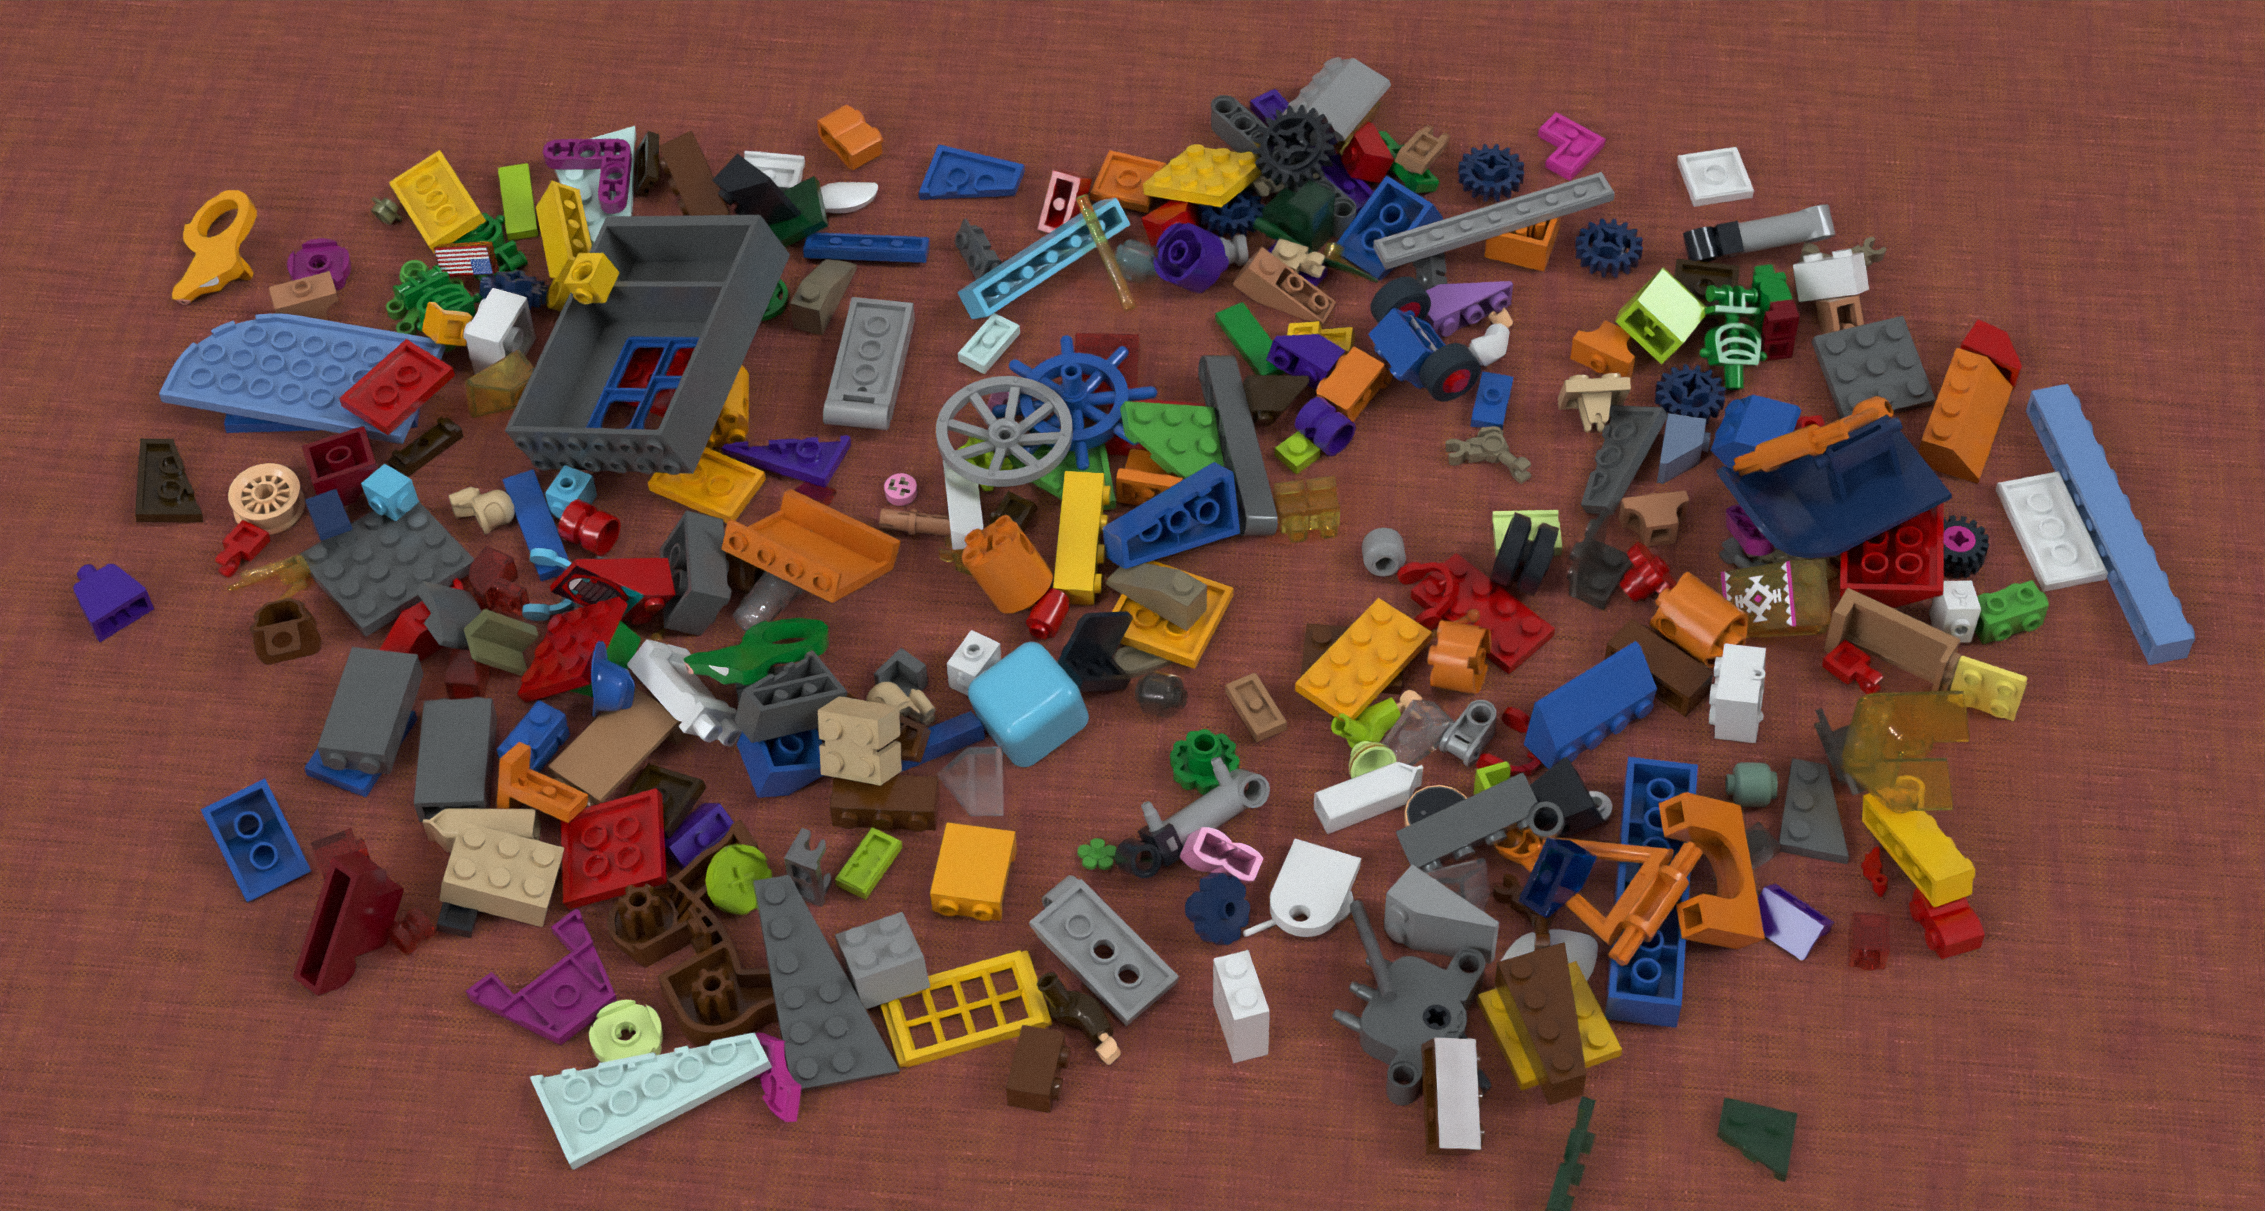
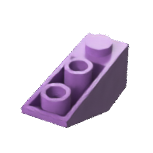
M1511 281L1439 284L1426 290L1431 300V307L1423 320L1430 323L1440 338L1449 336L1460 328L1477 323L1492 311L1500 312L1504 307L1507 308L1511 305L1513 283Z

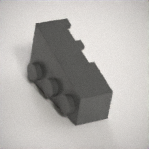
M811 650L798 663L790 662L785 665L784 671L775 676L769 674L743 689L734 722L751 743L819 728L818 709L839 696L846 697L848 692L815 652Z

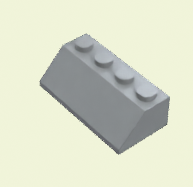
M1336 57L1324 63L1321 71L1312 77L1313 80L1300 90V94L1288 106L1291 105L1295 113L1298 112L1300 105H1304L1307 113L1314 107L1319 115L1324 114L1328 119V123L1332 124L1335 130L1333 134L1337 140L1343 141L1388 90L1391 83L1389 79L1355 58L1342 60L1340 57ZM1287 109L1282 113L1283 115L1287 114ZM1315 132L1310 134V146H1314L1317 143Z

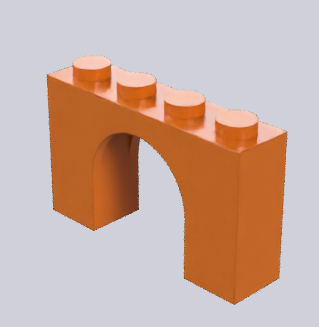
M1687 792L1659 803L1664 837L1694 843L1708 858L1717 881V896L1703 893L1676 904L1682 939L1737 950L1764 940L1765 936L1741 805Z

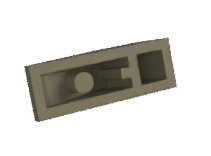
M825 259L803 279L790 303L793 327L823 335L857 270V264L838 259Z
M1143 563L1127 569L1119 567L1106 581L1107 586L1186 631L1207 610V585L1179 569Z

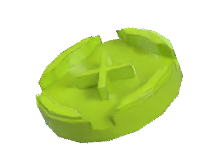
M733 844L724 847L714 855L708 866L705 881L707 893L716 907L723 912L739 915L747 914L754 908L757 909L753 883L756 880L772 878L771 869H768L766 862L768 860L764 853L754 846Z

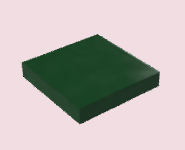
M812 176L783 191L801 214L797 218L768 225L784 247L827 227L828 221L818 179Z

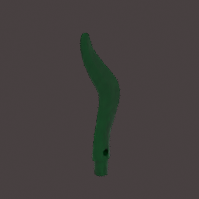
M1259 216L1256 218L1253 228L1266 234V237L1275 240L1284 239L1302 245L1281 230L1276 224L1270 223ZM1327 258L1322 263L1325 267L1378 283V280L1342 263Z

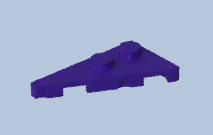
M846 435L840 436V441L818 442V437L803 440L778 439L769 440V446L748 447V441L735 442L733 444H724L722 453L742 463L826 488L851 446V437Z

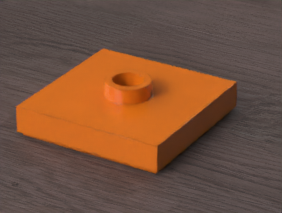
M1109 150L1091 189L1090 200L1099 202L1100 200L1116 197L1123 208L1149 213L1155 197L1144 195L1143 183L1151 178L1155 172L1165 167L1167 163Z

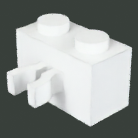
M1851 249L1833 251V257L1823 258L1822 253L1804 255V261L1793 265L1799 302L1857 295L1869 290L1864 252L1852 254Z

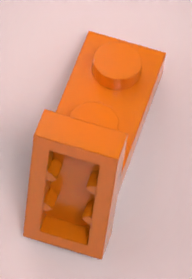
M518 742L500 758L497 809H519L525 803L569 823L587 806L588 794L530 769L531 746Z

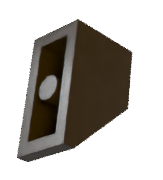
M1248 375L1243 381V387L1253 424L1258 427L1274 424L1309 383V377Z

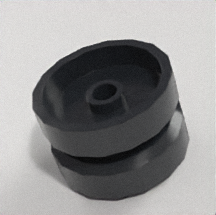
M1515 512L1499 549L1490 581L1507 586L1512 581L1516 569H1520L1517 589L1519 592L1534 597L1542 578L1545 577L1550 566L1559 528L1543 522L1537 527L1532 540H1530L1528 537L1532 527L1531 518Z

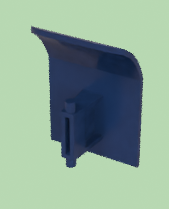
M1888 415L1848 433V439L1827 446L1823 454L1802 456L1771 472H1752L1740 476L1738 471L1734 472L1729 467L1722 466L1716 469L1720 479L1758 530L1777 549L1791 556L1803 558H1824L1839 555L1952 499L1950 491L1900 431L1903 429L1899 418L1891 419Z

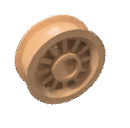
M265 463L246 469L234 479L228 492L229 503L234 510L236 522L239 524L242 520H245L269 532V535L278 534L292 527L301 518L305 509V497L300 489L298 477L291 469L280 464Z

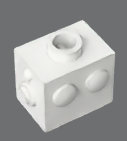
M1944 581L1943 595L1934 597L1929 612L1933 627L1961 639L1960 643L1971 642L1981 612L1972 581Z
M971 630L947 662L949 687L968 696L970 683L1001 660L1000 643Z

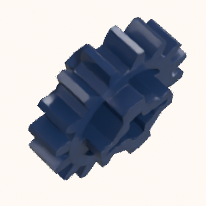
M1483 144L1480 151L1472 147L1471 155L1464 153L1462 161L1459 162L1458 182L1463 184L1464 192L1472 190L1473 198L1482 195L1485 202L1488 201L1489 197H1494L1496 202H1499L1500 196L1504 195L1509 199L1511 198L1512 191L1519 192L1520 184H1523L1524 162H1519L1518 154L1510 155V148L1508 147L1503 151L1499 150V144H1495L1493 149H1489L1486 144Z
M1251 188L1246 191L1242 190L1223 207L1198 204L1197 216L1201 217V225L1208 224L1207 231L1218 230L1219 237H1222L1225 233L1229 234L1231 239L1238 233L1240 235L1244 234L1247 237V231L1256 232L1253 224L1258 216L1263 219L1265 206L1260 204L1261 196H1253L1254 189Z
M1601 218L1599 225L1589 222L1588 229H1580V234L1576 237L1575 257L1576 259H1581V267L1590 266L1591 274L1598 270L1601 271V277L1603 278L1606 277L1607 273H1612L1615 278H1618L1619 271L1629 274L1630 267H1638L1639 259L1642 258L1643 239L1642 237H1637V229H1627V222L1620 226L1617 225V220L1614 218L1611 223H1606Z
M514 270L512 272L499 271L496 275L487 274V277H481L479 295L483 297L482 300L486 299L491 289L495 288L527 297L529 310H531V306L541 308V304L546 305L548 285H545L543 280L536 281L537 277L535 276L528 277L521 270Z
M1684 364L1682 371L1671 367L1670 375L1667 373L1662 374L1661 381H1657L1655 404L1663 407L1666 413L1706 419L1707 425L1709 424L1710 416L1717 419L1719 411L1723 410L1726 389L1720 386V377L1711 378V370L1703 373L1700 372V365H1697L1694 370H1690L1689 366Z

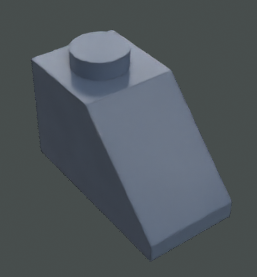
M1667 414L1657 483L1664 484L1699 464L1701 451L1708 452L1711 433L1705 432L1706 419Z

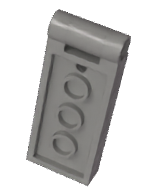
M858 297L851 298L827 399L824 404V424L879 430L889 429L915 322L914 303Z

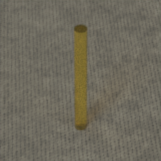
M1081 195L1076 198L1077 204L1125 312L1131 311L1137 306L1088 195Z

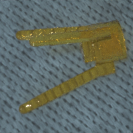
M297 554L278 562L242 572L241 578L246 579L229 585L227 590L234 591L278 575L285 586L288 584L293 585L276 601L291 598L296 592L307 587L305 580L311 577V571L303 556Z

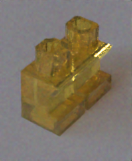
M1335 476L1306 479V489L1304 488L1303 480L1274 483L1273 500L1281 534L1287 533L1291 543L1303 542L1308 539V530L1319 529L1320 537L1324 539L1337 537L1338 526L1340 525V503H1338Z

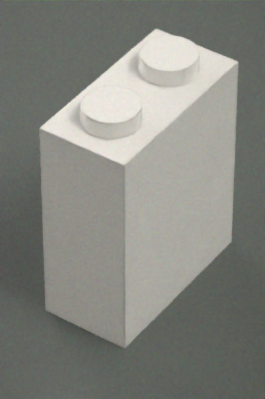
M1249 950L1214 958L1213 1003L1233 1063L1268 1055L1270 1011Z

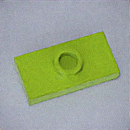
M872 827L835 878L836 886L866 900L903 848L902 841Z

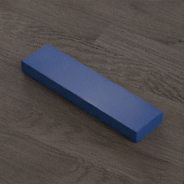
M815 232L806 237L803 254L804 258L926 263L930 248V238Z
M532 469L502 479L505 490L513 502L515 516L529 552L535 548L551 549L557 552L559 557L569 561L534 470ZM534 563L540 581L559 576L566 570L560 566H545Z

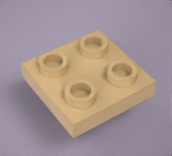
M1618 373L1604 374L1601 378L1589 379L1588 375L1571 376L1569 380L1564 381L1558 395V409H1578L1586 433L1591 431V424L1594 423L1597 425V431L1602 432L1605 424L1608 422L1611 405L1623 406L1631 390L1630 377H1621V374Z

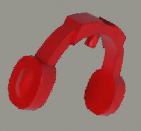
M1411 562L1401 567L1397 572L1399 582L1404 585L1413 584L1423 579L1430 572L1438 571L1445 576V579L1439 582L1441 587L1446 585L1442 601L1436 607L1427 609L1414 618V621L1431 631L1439 626L1441 616L1450 608L1454 599L1458 597L1459 583L1456 581V574L1443 562H1429L1425 564Z
M1507 707L1501 717L1503 723L1518 732L1527 733L1530 722L1529 716L1517 708ZM1529 751L1526 757L1533 761L1521 766L1510 765V776L1524 773V775L1530 777L1540 769L1542 762ZM1481 754L1476 766L1478 769L1505 761L1490 754Z

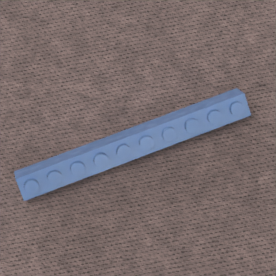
M2068 384L2032 390L2026 413L2054 471H2059L2106 567L2108 572L2106 578L2148 664L2153 665L2187 658L2191 646L2195 642L2194 629L2190 623H2187L2182 613L2180 600L2174 597L2169 587L2167 574L2161 571L2156 561L2154 548L2148 545L2143 535L2141 522L2135 519L2130 509L2128 496L2122 493L2118 485L2116 472L2110 469L2105 459L2103 446L2097 443L2093 435L2091 422L2085 419L2081 411L2079 398L2073 395Z

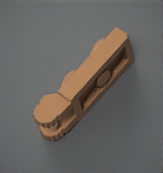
M1426 125L1399 150L1395 162L1402 165L1409 172L1422 175L1443 153L1450 141V135L1443 133L1439 138L1432 136L1434 127Z

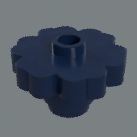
M1210 873L1207 877H1203L1200 880V891H1194L1186 900L1185 914L1194 923V931L1200 935L1202 941L1214 942L1216 945H1230L1233 941L1239 940L1241 936L1240 927H1245L1249 922L1250 904L1244 899L1246 887L1240 883L1236 876H1226L1224 873Z

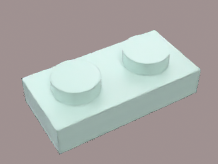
M993 313L958 352L959 362L985 374L1018 337L1020 325Z

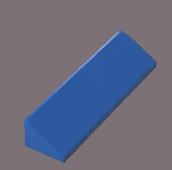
M972 711L928 727L931 732L921 763L901 760V772L985 739L984 726Z

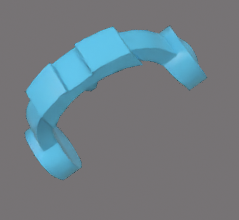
M535 548L530 552V561L538 565L560 566L567 569L571 564L570 561L559 557L557 552L551 549ZM565 599L563 602L555 605L526 604L523 606L522 615L529 620L545 621L550 618V615L562 613L571 607H575L576 603Z

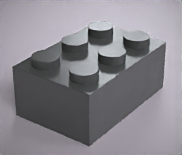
M686 510L661 546L660 558H668L676 594L663 608L664 628L701 636L707 627L714 623L721 608L728 604L731 588L727 584L729 561L726 560L725 551L721 550L725 535L723 519Z

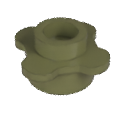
M373 196L371 200L376 204L371 209V212L374 216L388 225H391L395 219L399 222L402 221V217L397 213L399 207L394 202L385 197L381 201Z

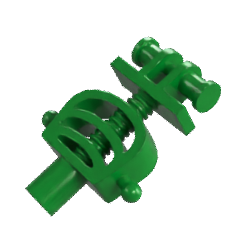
M482 213L486 219L484 223L447 247L486 246L493 275H496L499 271L512 272L522 265H528L525 255L522 251L517 250V245L513 240L505 244L500 225L505 222V218L502 215L496 216L494 220L487 213ZM487 274L473 275V277L481 281V277H487Z
M438 265L433 266L427 272L419 271L417 273V280L409 276L405 279V283L393 286L395 296L398 300L404 301L407 310L417 306L420 322L416 327L420 332H423L422 327L428 302H435L444 310L468 312L473 317L476 315L473 303H480L483 298L479 293L471 297L462 285L451 284L449 274L446 271L442 272Z
M1709 285L1706 289V299L1709 302L1719 300V305L1705 308V314L1727 316L1725 317L1726 324L1715 327L1707 332L1705 348H1702L1699 354L1702 358L1708 359L1710 366L1724 367V387L1726 390H1743V368L1758 365L1759 361L1767 359V354L1761 351V336L1759 332L1749 325L1739 323L1740 320H1738L1740 317H1752L1760 314V308L1746 307V302L1751 305L1757 302L1758 291L1755 288L1746 290L1743 286L1737 285L1733 289L1730 285H1722L1720 288ZM1726 331V339L1720 340L1722 332ZM1726 345L1727 350L1722 352V347Z

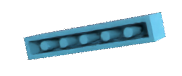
M1116 197L1100 200L957 293L972 319L988 317L1131 224Z

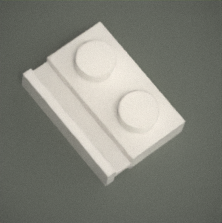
M745 151L744 159L769 176L782 192L801 182L802 171L805 168L804 156Z

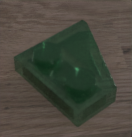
M1724 1097L1717 1137L1728 1145L1740 1149L1743 1155L1752 1162H1761L1775 1172L1774 1178L1785 1182L1798 1113Z

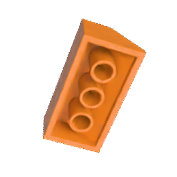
M1956 348L1918 451L1932 470L1977 484L1979 483L2013 386L1988 357Z

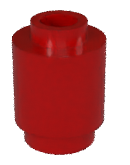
M1048 588L1046 593L1035 602L1026 620L1029 632L1033 636L1043 640L1056 636L1069 611L1068 604L1070 600L1068 596L1057 589Z

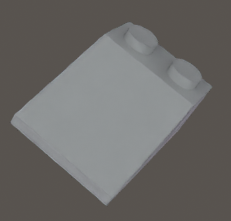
M1411 865L1386 893L1383 930L1386 931L1393 941L1403 943L1413 950L1454 957L1462 949L1472 948L1482 953L1485 963L1491 964L1495 959L1499 922L1414 865Z

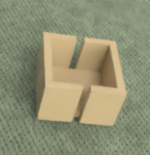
M839 696L818 709L819 739L825 740L819 746L821 775L882 785L902 771L901 742H892L900 736L899 706Z

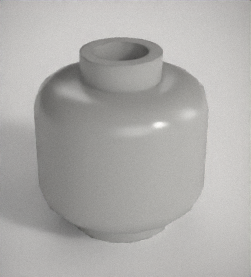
M1378 528L1372 530L1364 537L1361 546L1364 565L1370 573L1376 576H1390L1397 573L1404 566L1406 560L1403 538L1397 531L1391 528Z

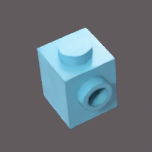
M383 464L361 483L369 506L381 516L384 514L394 521L400 519L419 502L412 480L386 464Z
M564 465L545 492L550 513L556 518L561 519L564 510L571 502L580 499L592 504L597 497L592 475Z

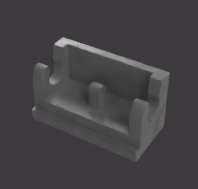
M802 828L784 857L787 875H790L804 901L822 907L825 903L824 896L831 886L830 873H827L823 880L820 860L826 851L825 840L822 839L818 843V847L810 851L811 831Z

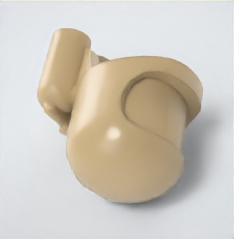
M468 487L448 495L456 519L475 516L480 527L483 528L484 534L490 533V531L500 525L508 524L515 514L510 496L502 490H493L480 494L478 488Z
M881 682L875 685L867 695L866 701L899 706V715L909 716L917 722L921 721L925 726L930 725L935 720L933 714L936 709L921 690L911 689V693L907 697L896 684Z

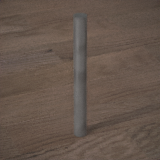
M1353 901L1350 904V910L1381 995L1385 1002H1393L1397 998V993L1362 901Z

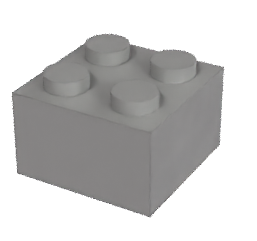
M903 912L835 934L843 969L846 971L848 980L865 1010L930 988L924 956Z

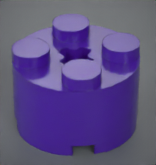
M1175 223L1169 226L1161 234L1156 244V247L1159 248L1157 258L1154 257V267L1157 274L1165 281L1198 294L1203 293L1212 286L1229 264V259L1225 255V248L1221 239L1217 235L1191 223Z

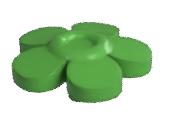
M1095 838L1091 840L1090 846L1080 845L1077 854L1083 859L1082 866L1086 869L1093 870L1098 864L1100 869L1108 870L1113 867V859L1115 858L1117 848L1113 845L1105 847L1103 839Z

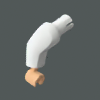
M1505 307L1499 314H1496L1495 311L1489 314L1493 325L1487 328L1484 336L1471 340L1472 343L1468 347L1481 366L1484 365L1486 367L1506 354L1510 334L1508 328L1513 324V320Z

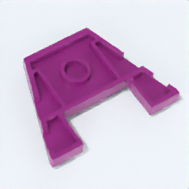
M577 908L551 927L555 937L571 953L516 994H513L491 971L466 990L470 1001L560 1046L597 1018L596 1015L601 1009L616 1002L614 990L598 957L581 913Z

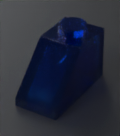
M1547 837L1518 901L1543 917L1549 918L1583 888L1597 856L1571 840Z

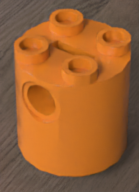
M1003 515L993 524L982 530H972L965 537L964 541L967 545L962 554L963 564L996 608L1002 613H1016L1033 607L1035 602L1050 587L1053 579L1052 570L1019 525L1010 516Z
M1690 572L1684 573L1672 590L1666 588L1657 597L1655 604L1659 608L1652 617L1649 626L1693 659L1705 664L1708 669L1715 666L1716 656H1723L1724 644L1745 645L1748 615Z

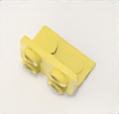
M1961 656L1948 700L1957 702L1965 707H1972L1990 713L1998 718L2014 721L2028 678L1966 656Z

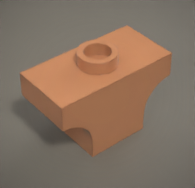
M330 271L269 287L274 309L278 314H291L328 321L327 309L333 303L339 301Z
M1687 491L1660 494L1650 493L1644 496L1622 498L1619 513L1621 528L1631 529L1638 533L1642 544L1646 547L1676 543L1679 523L1686 521L1689 505Z

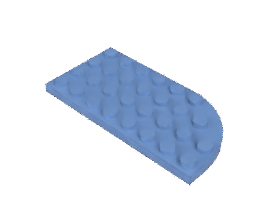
M291 314L255 315V320L235 324L233 320L212 329V335L199 344L193 342L177 359L159 392L161 402L335 433H342L364 426L370 439L403 444L418 409L392 433L386 435L343 408L339 398L405 339L440 360L446 347L445 344H437L431 338Z

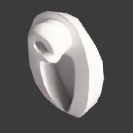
M837 182L821 187L825 212L829 213L857 211L872 202L877 196L878 185L871 182Z

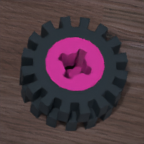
M1955 515L1949 516L1948 522L1944 518V576L1946 577L1948 572L1953 573V578L1956 579L1959 578L1960 573L1963 574L1964 578L1970 577L1971 572L1976 574L1984 564L1989 547L1988 534L1984 535L1985 529L1982 526L1976 528L1977 522L1973 519L1970 523H1967V517L1961 516L1960 521H1956Z

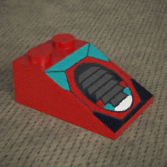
M668 558L575 559L550 585L552 593L584 607L619 596L628 604L620 621H631L632 624L636 625L651 621V618L659 610L663 609L665 604L676 595Z

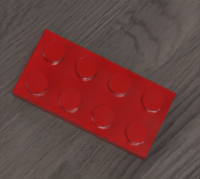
M1455 553L1444 562L1456 574L1455 578L1459 583V594L1454 599L1450 608L1441 616V620L1489 629L1491 632L1490 654L1486 653V657L1508 675L1554 637L1555 628L1498 584L1490 581L1489 577L1459 554ZM1438 571L1432 572L1411 590L1410 598L1425 610L1436 607L1442 601L1446 585L1441 587L1439 584L1441 580L1445 579L1444 574Z

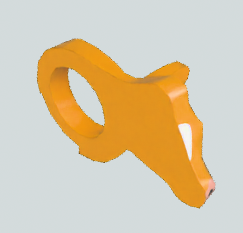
M240 190L220 192L219 195L207 201L196 212L190 224H185L183 241L190 250L196 253V256L184 277L173 288L172 298L183 305H188L202 294L221 291L232 280L237 278L243 280L252 279L254 272L239 254L240 244L249 234L257 216L254 203L245 193ZM238 209L236 218L225 231L219 235L207 237V231L211 224L220 215L229 210Z

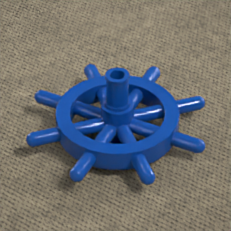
M1064 335L1060 339L1061 355L1043 361L1034 369L1014 359L1010 361L1009 369L1023 378L1035 380L1048 386L1064 400L1069 408L1073 427V437L1069 451H1075L1076 466L1079 470L1084 471L1089 467L1088 449L1102 445L1115 435L1131 445L1140 444L1139 442L1134 444L1125 436L1120 407L1124 401L1154 399L1157 396V389L1153 386L1128 389L1125 378L1117 369L1129 354L1125 346L1118 347L1105 360L1092 354L1074 353L1072 338L1069 335ZM1082 374L1090 375L1085 383L1082 381ZM1062 376L1063 383L1060 386L1052 380ZM1102 382H1105L1112 389V391L1093 393ZM1020 393L1016 416L1021 415L1022 420H1024L1045 403L1041 400H1035V397ZM1007 404L994 406L992 408L993 415L996 418L1005 417ZM1114 404L1108 415L1094 407ZM1054 414L1047 422L1042 420L1028 431L1030 434L1060 432V422L1056 414ZM1087 417L1097 424L1084 428L1083 419ZM1043 444L1024 445L1022 448L1033 455ZM1044 444L1051 448L1055 446V444Z

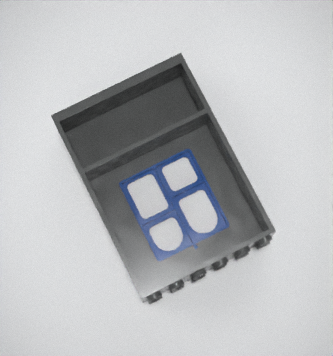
M761 215L607 216L589 253H604L620 272L606 303L582 304L570 292L505 432L514 441L515 446L528 456L532 465L540 470L562 469L566 465L576 470H589L592 472L694 474L790 254ZM641 347L664 348L646 388H618L636 349ZM695 348L683 376H666L679 349ZM663 389H676L659 429H645L646 418L657 394ZM615 401L640 402L631 423L625 429L602 428L603 419L610 404Z

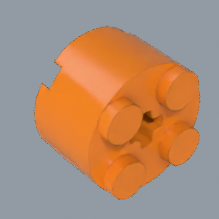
M1441 620L1437 631V646L1431 645L1428 654V665L1434 666L1430 676V686L1469 694L1479 693L1483 687L1488 670L1485 658L1486 653L1490 654L1491 652L1490 630L1479 626Z

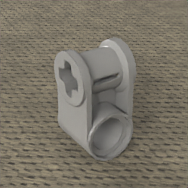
M1486 700L1472 701L1457 721L1447 729L1439 744V750L1443 753H1452L1462 759L1465 766L1471 767L1495 734L1496 709L1494 705ZM1477 720H1483V721H1485V722H1484V723H1478V722H1475V721H1477Z

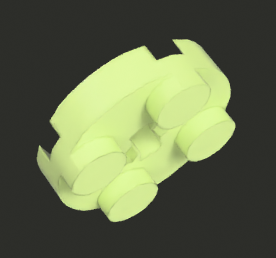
M620 1000L605 1006L596 1015L597 1020L593 1024V1028L592 1026L590 1028L589 1039L592 1050L600 1062L653 1052L656 1055L661 1053L663 1029L658 1014L650 1006L638 1005L634 1000ZM624 1029H629L630 1033L633 1030L636 1032L629 1040L618 1039L621 1037V1031Z

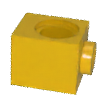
M578 253L564 284L573 294V297L582 304L606 303L620 272L604 253Z

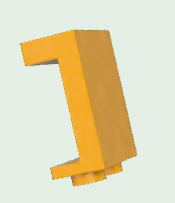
M947 822L930 891L932 911L944 916L961 915L974 917L980 921H1000L1002 918V900L1011 861H1015L1017 852L1015 831Z

